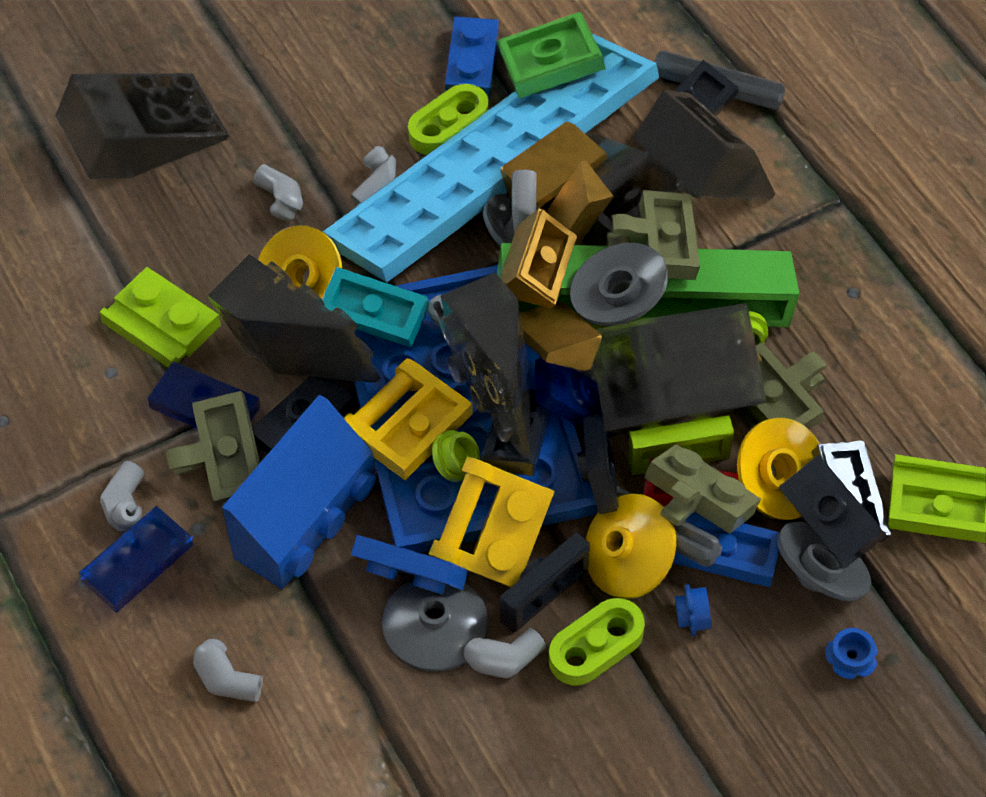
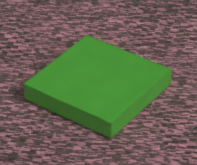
M581 12L497 41L501 57L519 99L606 69L603 56Z

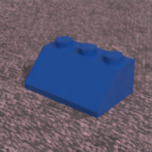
M321 395L313 401L222 507L233 559L281 589H284L294 576L300 577L306 572L314 558V551L325 538L331 539L339 532L348 510L356 501L362 502L365 500L376 482L373 452L328 399Z

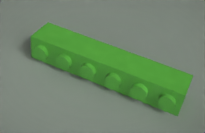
M501 243L496 274L497 284L511 243ZM574 245L556 302H564L576 312L570 298L572 280L586 260L607 248V246ZM698 249L700 269L696 280L668 278L667 287L658 303L641 317L628 322L634 324L720 326L727 316L735 312L752 311L764 317L768 327H790L800 295L791 251ZM498 294L500 320H508L510 316L541 307L540 305Z

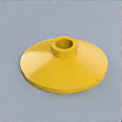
M301 225L283 229L267 242L257 261L255 283L262 304L271 314L290 322H304L319 316L317 309L336 267L342 269L340 254L334 242L322 231ZM309 269V278L304 284L303 275Z
M772 418L758 423L747 433L738 452L737 472L739 481L748 491L761 498L757 510L765 516L776 520H791L802 517L779 489V486L813 459L811 451L820 444L807 427L795 420ZM771 464H773L776 469L775 478L771 471Z
M626 494L618 497L619 507H617V511L600 515L598 512L587 532L586 541L590 543L588 572L594 583L609 595L630 599L649 593L665 578L672 566L676 552V531L674 523L660 515L664 507L658 501L640 494ZM623 537V544L618 550L619 542Z

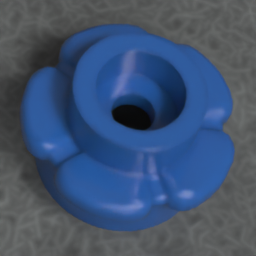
M685 584V595L675 596L679 628L690 627V634L696 636V631L712 629L706 587L690 589L689 584Z
M858 628L844 629L837 633L834 640L828 642L826 646V661L833 665L834 673L842 678L852 680L856 676L867 677L877 667V660L875 659V656L878 654L877 646L873 638L864 630ZM853 652L857 655V657L855 659L848 658L847 653Z

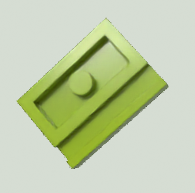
M148 267L114 297L115 302L108 309L104 307L99 311L104 325L173 372L179 367L178 363L185 356L190 357L221 326L218 313Z
M895 454L892 464L893 472L887 517L889 529L986 543V468Z

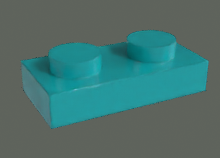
M336 267L317 310L320 318L412 347L427 312L429 301L427 296Z

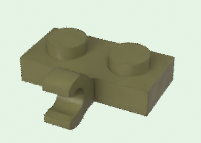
M643 190L639 202L641 218H635L626 214L612 215L613 233H607V247L622 243L647 245L655 249L664 259L668 269V278L696 280L700 269L691 194Z
M761 342L755 347L762 361L727 382L761 422L772 418H789L801 423L810 430L823 421V409L807 393L816 389L825 381L820 372L825 370L827 365L815 351L805 355L793 366L786 369L765 344Z
M242 391L192 403L200 442L165 451L169 470L174 471L175 475L193 472L206 466L212 499L216 504L227 502L260 464L246 398Z
M677 444L651 461L644 477L674 497L661 510L660 515L677 526L681 525L692 513L697 512L730 534L754 515L761 498L748 491L740 481L725 476L703 462L697 453L683 449Z

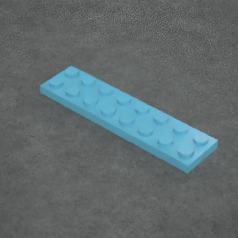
M593 34L592 36L603 56L606 69L520 99L516 91L476 121L328 227L323 233L334 242L341 255L384 282H389L482 212L485 204L492 196L508 192L501 175L503 165L564 122H571L582 132L587 133L659 78L657 64Z

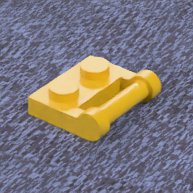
M408 358L395 368V376L354 415L347 414L344 417L346 422L373 452V457L403 480H406L432 455L433 442L439 434L449 430L456 431L473 414L472 402L418 363ZM409 390H417L377 431L371 428Z
M467 456L461 470L466 475L440 541L434 540L429 555L454 563L470 572L512 587L520 580V576L527 565L555 491ZM487 482L497 486L498 489L474 551L470 554L460 550L459 547L483 486Z

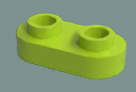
M460 84L450 88L411 116L408 122L409 143L412 148L421 154L428 155L488 111V97L486 93L478 86Z
M622 598L608 599L563 629L552 639L549 647V667L553 675L568 685H584L633 652L643 639L645 620L642 611L629 600ZM613 627H620L626 633L622 636H613L608 630ZM572 656H578L585 662L580 666H572L566 660Z

